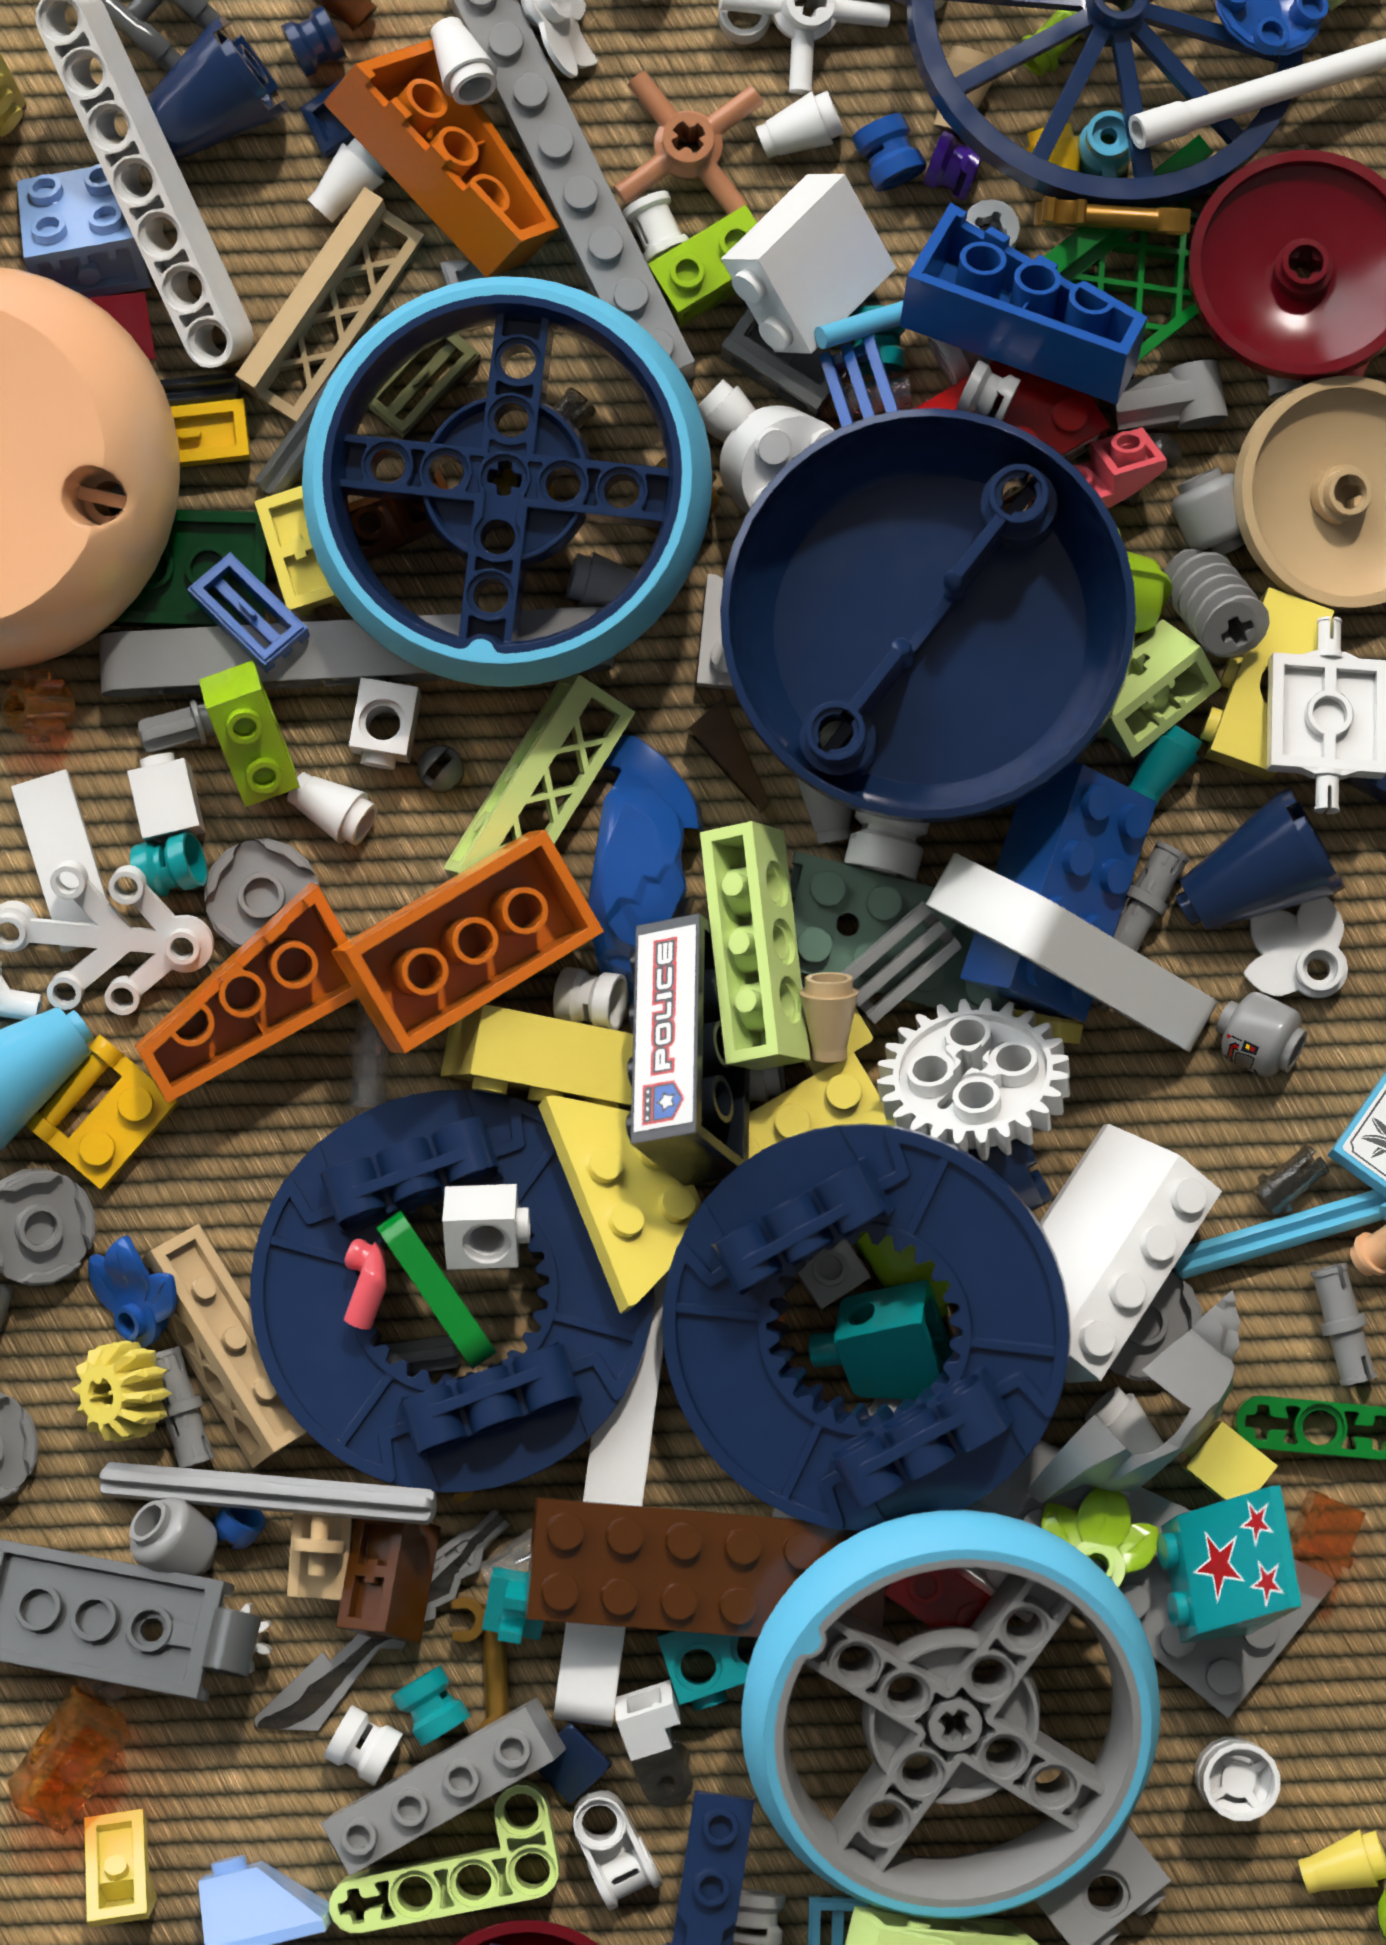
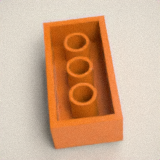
M544 829L527 832L333 949L331 952L390 1053L405 1054L603 933L604 930L550 836Z

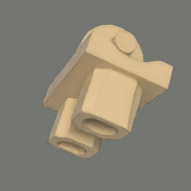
M293 1513L287 1597L341 1600L352 1541L353 1518Z

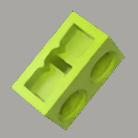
M746 205L648 264L678 328L683 327L737 294L732 286V278L721 258L757 224V221Z
M254 660L199 679L207 713L244 806L248 807L300 788L291 754Z

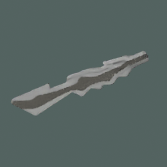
M496 1508L491 1510L475 1527H472L469 1531H462L437 1550L424 1621L435 1619L438 1606L456 1599L462 1579L480 1570L484 1551L511 1525ZM358 1634L331 1661L322 1652L256 1715L254 1724L262 1729L318 1731L380 1648L404 1649L406 1642L383 1636L382 1639H376Z

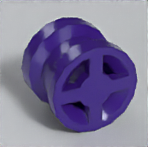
M943 131L929 163L923 185L933 189L938 186L949 188L952 190L954 197L966 201L983 159L969 146L958 143L954 134Z

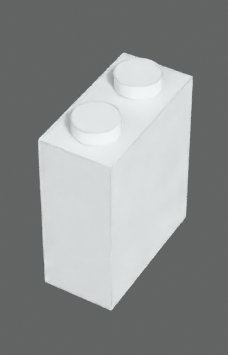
M807 174L721 258L732 278V286L735 292L746 302L757 321L762 339L772 347L774 352L812 354L818 348L814 335L815 328L847 318L896 269L845 174Z

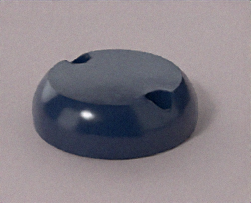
M939 408L898 410L867 417L835 430L808 446L787 463L763 489L741 525L732 545L725 570L720 606L722 645L729 678L747 719L758 737L775 758L802 782L835 802L858 812L877 817L916 823L954 822L987 815L1025 799L1047 786L1072 766L1095 740L1112 714L1126 681L1133 655L1136 629L1135 588L1127 551L1116 523L1099 494L1079 470L1055 449L1022 429L995 418L967 411ZM1016 486L1024 487L1008 509L1003 512L1002 498L1005 492ZM1036 498L1033 506H1031L1028 510L1025 511V509L1029 506L1032 500ZM843 721L822 748L820 735L823 728L830 722ZM853 733V737L850 743L842 748V746L846 743V741Z

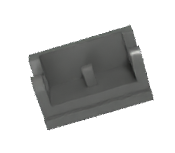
M748 308L721 345V359L795 409L816 419L819 418L832 399L818 356L825 351L818 347L812 354L774 352L772 347L762 339L759 333V325ZM847 367L837 370L841 383L844 382L849 374Z

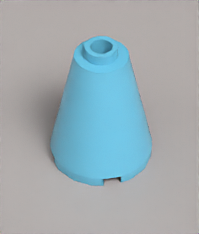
M59 1007L0 1029V1152L90 1056V1050L86 1043L91 1041L93 1036L76 1011L72 1010L66 1015Z

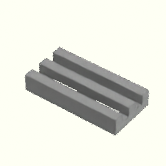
M923 901L840 972L851 975L854 981L923 920L930 926L861 988L853 982V988L859 991L856 1004L874 1024L963 948L960 942ZM940 938L944 942L873 1004L869 1000L874 993L936 939Z

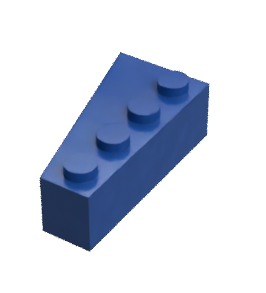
M950 202L907 275L900 327L1117 405L1137 368L1148 317L1085 280L1074 284L1060 276L1057 270L1058 264L1040 254L1034 260L1009 246L1010 237L992 226L986 231L979 229L966 221L968 212Z

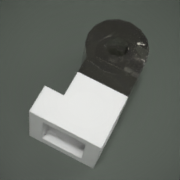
M671 1679L617 1696L615 1700L616 1723L642 1792L647 1800L654 1805L661 1807L679 1805L691 1794L693 1778L690 1753L682 1743L675 1740L671 1729L672 1726L680 1724L679 1703Z

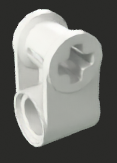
M604 1789L591 1790L581 1796L574 1808L573 1828L588 1861L587 1864L593 1880L609 1911L618 1907V1900L648 1885L655 1889L664 1885L643 1838L639 1837L620 1798L611 1791ZM597 1805L610 1808L616 1815V1824L607 1833L597 1834L589 1831L583 1823V1816L588 1809Z

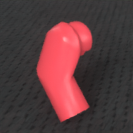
M356 1239L350 1244L344 1263L348 1269L361 1273L345 1313L344 1321L354 1327L370 1330L386 1291V1252L377 1242L371 1245L363 1239Z

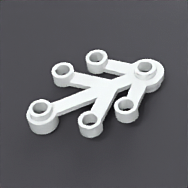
M74 860L63 861L56 867L50 878V886L58 897L66 900L73 899L95 923L39 919L28 905L20 901H7L0 904V924L9 922L14 924L19 930V937L8 938L0 929V949L3 951H20L29 943L96 948L70 971L57 973L48 985L47 997L49 1002L61 1010H70L76 1007L83 997L85 989L130 951L154 953L130 976H119L113 979L105 992V1003L109 1010L118 1015H128L136 1010L143 993L171 970L188 973L202 968L209 961L214 949V938L209 927L202 920L191 915L175 916L149 888L144 873L132 865L121 866L114 872L108 884L109 893L120 904H134L153 928L132 927L91 883L86 868ZM62 872L75 874L79 880V886L75 888L66 887L60 880V874ZM121 877L133 879L137 884V891L133 893L124 892L118 885V879ZM186 938L192 943L194 950L190 953H181L175 948L174 940ZM59 983L70 984L74 988L76 996L72 998L61 996L57 991L56 985ZM117 988L128 989L133 995V1001L130 1003L120 1002L115 997L114 990Z

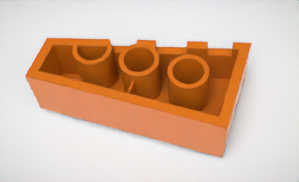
M432 39L356 63L323 102L486 278L526 264L560 228L479 103L461 105L444 92Z
M310 882L134 1045L167 1103L358 998L331 952L347 942L348 939L318 885Z

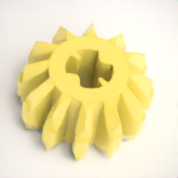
M128 1340L113 1342L112 1344L100 1345L96 1349L88 1351L87 1360L76 1366L77 1373L81 1379V1383L72 1388L74 1392L80 1395L81 1400L76 1413L88 1416V1432L101 1434L104 1441L121 1442L145 1437L148 1433L155 1432L156 1423L159 1420L168 1416L162 1400L172 1394L164 1388L162 1381L168 1369L156 1366V1350H146L141 1347L139 1342Z

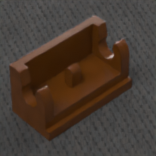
M355 1519L336 1627L376 1639H382L383 1636L407 1643L420 1644L441 1527L431 1523L422 1525Z

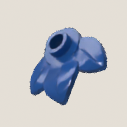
M126 1235L110 1246L105 1257L99 1254L89 1257V1279L99 1301L114 1314V1324L118 1333L128 1341L139 1342L143 1348L155 1343L161 1333L167 1328L168 1318L176 1310V1284L172 1274L158 1272L150 1275L130 1236Z

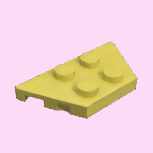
M555 1095L548 1096L538 1105L619 1312L620 1314L628 1312L670 1269L677 1245L680 1243L689 1222L702 1203L694 1184L684 1186L631 1145L626 1129V1118L630 1111Z

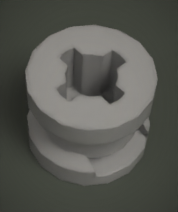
M978 360L955 410L967 411L1003 421L1018 390L1021 379L1012 375L1000 377L992 373L989 364ZM999 394L1003 395L1004 399L999 409H993Z
M742 1888L733 1942L754 1945L782 1944L783 1931L777 1924L778 1913L785 1908L786 1895L768 1890ZM740 1927L754 1928V1929H768V1930H767V1931H762V1930H753V1929H740Z

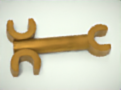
M1043 197V202L1035 203L1034 226L1066 227V229H1078V226L1148 231L1164 235L1184 236V233H1189L1191 209L1089 204L1086 199L1059 200L1055 199V197Z
M464 1596L452 1600L451 1608H467L471 1610L475 1616V1624L469 1630L453 1631L452 1639L459 1642H470L482 1633L486 1718L479 1724L477 1728L479 1730L509 1713L506 1642L497 1640V1632L482 1630L486 1603L481 1604L477 1599Z

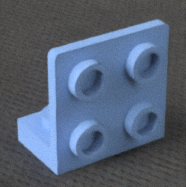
M100 164L55 174H43L17 182L23 256L29 273L54 280L87 298L151 287L148 267Z

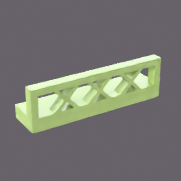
M575 674L560 679L443 869L456 876L511 843H502L510 830L513 841L521 837L522 833L518 816L526 804L545 800L549 823L545 830L555 844L629 724L635 711L581 675ZM590 699H592L615 716L603 736L584 740L579 717ZM571 732L573 743L563 745ZM596 746L588 759L585 748ZM575 751L580 771L579 775L572 785L553 789L549 771L550 764L556 755ZM541 780L543 792L532 794ZM566 795L557 809L555 797Z

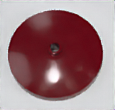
M1293 150L1260 158L1244 166L1224 181L1212 194L1197 220L1188 256V279L1192 300L1201 321L1213 339L1236 360L1256 371L1277 378L1299 381L1320 380L1343 375L1367 364L1386 349V180L1365 165L1342 155L1319 150ZM1304 268L1311 275L1309 278H1300L1294 269Z

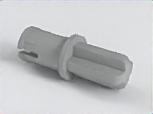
M193 699L189 700L191 705L189 707L141 719L138 722V729L146 752L152 753L200 740L201 745L207 744L206 738L215 736L216 733L207 713L205 703L196 704V700Z

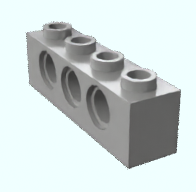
M535 1697L340 1808L325 1819L321 1825L348 1874L351 1876L549 1764L566 1750V1747L538 1697Z

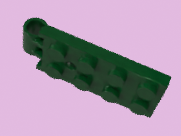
M108 508L113 515L118 514L122 510L120 508ZM176 510L168 543L154 573L138 597L109 626L173 628L218 626L189 598L187 588L230 552L267 587L269 549L258 512ZM229 572L223 576L222 579L266 621V609ZM212 587L207 590L240 625H249Z

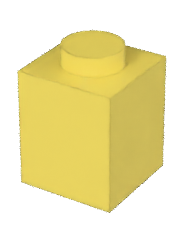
M1215 1421L1210 1428L1183 1451L1187 1457L1179 1466L1222 1501L1259 1490L1278 1467L1223 1421Z

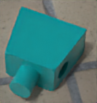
M919 1280L847 1296L840 1302L835 1331L811 1333L809 1337V1356L813 1367L843 1366L853 1394L862 1398H909L916 1400L926 1387L931 1388L942 1371L945 1372L943 1366L954 1350L949 1347L950 1339L928 1280Z

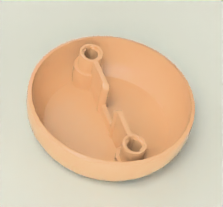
M0 267L1 671L36 665L67 654L92 640L121 616L138 597L154 573L168 543L176 515L180 486L179 444L174 417L165 390L153 366L133 337L108 312L84 295L49 278L20 269ZM119 484L123 488L125 495L105 490L109 491L113 486ZM108 506L122 510L118 514L113 515L109 511Z

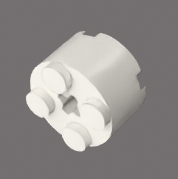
M779 405L763 407L746 416L748 419L736 431L732 430L725 440L720 456L721 480L728 495L748 514L763 489L780 470L808 446L834 432L835 430L831 426L802 411Z

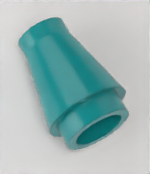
M1173 725L1142 751L1128 788L1156 801L1157 807L1161 798L1201 758L1196 753L1203 742L1177 725Z

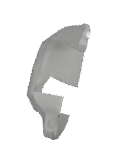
M1233 1290L1210 1309L1186 1334L1170 1345L1142 1370L1170 1394L1191 1408L1178 1431L1168 1441L1153 1452L1133 1455L1094 1415L1043 1469L1029 1487L1027 1493L1038 1502L1043 1503L1081 1485H1089L1108 1491H1136L1194 1443L1221 1415L1224 1402L1233 1388L1235 1367L1232 1359L1240 1346L1238 1336L1240 1318L1235 1307Z

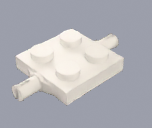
M1325 616L1317 619L1318 650L1305 654L1273 652L1268 659L1266 771L1297 773L1316 779L1314 812L1323 814L1326 810V814H1336L1340 812L1339 780L1349 777L1383 779L1386 775V660L1360 659L1347 652H1342V619L1334 617L1330 622V616Z

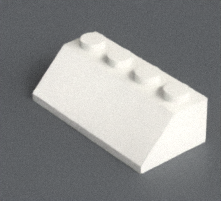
M1111 1124L1102 1126L1039 1222L1056 1254L1065 1281L1070 1306L1071 1344L1065 1379L1067 1383L1102 1380L1222 1192L1179 1154Z

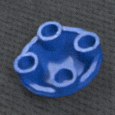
M1215 0L1217 15L1228 33L1245 47L1265 55H1289L1306 48L1319 33L1321 22L1329 8L1328 0Z

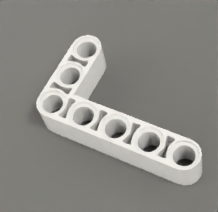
M954 853L926 902V905L935 911L1021 955L1187 1052H1191L1218 1003L1211 996L1058 904L959 854Z

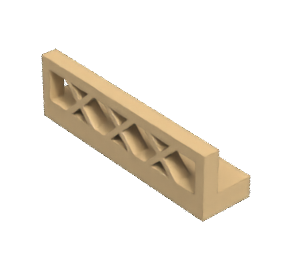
M364 187L235 376L241 388L288 420L296 423L342 358L358 339L424 242L425 235L387 211L384 199ZM381 224L407 240L395 258L371 262L368 242ZM363 251L365 264L353 266ZM386 270L376 285L374 272ZM367 274L371 293L364 304L340 309L336 289L342 280L348 277ZM331 298L333 310L321 313ZM354 317L344 331L342 319ZM335 321L339 340L334 348L329 352L308 356L304 336L310 327L315 324ZM299 345L301 357L289 359ZM323 363L312 378L310 366ZM303 367L307 387L294 406L268 390L281 371Z
M197 1224L150 1250L141 1259L149 1274L158 1272L169 1273L175 1279L177 1305L174 1314L168 1318L167 1329L177 1345L181 1347L184 1357L252 1468L306 1435L308 1432L300 1426L283 1404L269 1379L254 1335L251 1308L200 1225Z

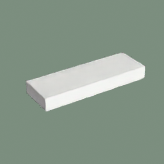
M67 769L11 786L51 920L95 923L73 899L66 900L58 897L50 886V878L56 867L63 861L74 860L86 868L91 883L108 900L69 771ZM62 872L60 874V880L66 887L75 888L79 886V880L75 874L71 872ZM59 945L63 953L82 948Z

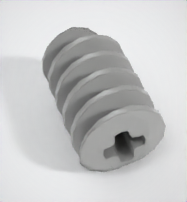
M1198 548L1184 549L1172 558L1164 570V573L1168 574L1173 586L1172 594L1168 601L1205 651L1216 657L1232 658L1243 655L1255 648L1267 633L1270 624L1269 612L1228 558L1217 552H1205Z

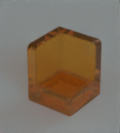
M1308 1490L1290 1533L1291 1546L1340 1567L1351 1569L1355 1558L1349 1556L1366 1513L1331 1499L1328 1495L1318 1491Z

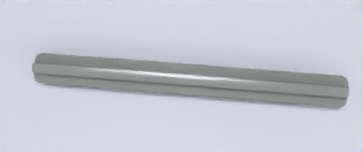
M119 1462L107 1463L105 1468L101 1469L99 1477L101 1493L107 1497L155 1501L168 1497H177L194 1505L422 1525L430 1524L437 1511L435 1492L423 1488Z

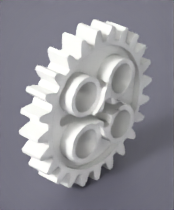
M990 998L984 999L979 1010H971L967 1000L961 999L958 1012L950 1013L946 1007L939 1004L937 1005L938 1018L930 1020L922 1014L915 1015L916 1031L900 1027L897 1029L899 1043H886V1060L878 1062L880 1079L877 1080L880 1102L883 1103L885 1119H894V1126L928 1134L966 1152L969 1149H977L982 1161L988 1159L990 1147L998 1146L1006 1155L1012 1154L1011 1140L1016 1138L1029 1146L1034 1143L1032 1128L1049 1132L1051 1130L1050 1115H1062L1064 1112L1063 1098L1070 1096L1068 1055H1064L1062 1038H1053L1052 1026L1049 1022L1036 1026L1035 1012L1032 1010L1018 1018L1015 1017L1014 1003L1008 1002L999 1012L992 1011Z

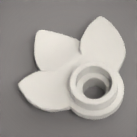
M521 0L526 18L532 25L539 27L548 55L564 75L574 78L578 74V69L588 68L598 63L578 24L586 9L584 0Z
M1328 897L1301 904L1296 916L1290 912L1279 910L1250 919V936L1255 948L1262 956L1250 963L1243 974L1259 991L1277 997L1299 991L1307 997L1319 999L1333 995L1343 986L1347 978L1348 965L1344 954L1338 947L1343 936L1344 923L1339 911ZM1311 960H1321L1326 964L1328 972L1325 979L1315 980L1309 976L1307 966Z

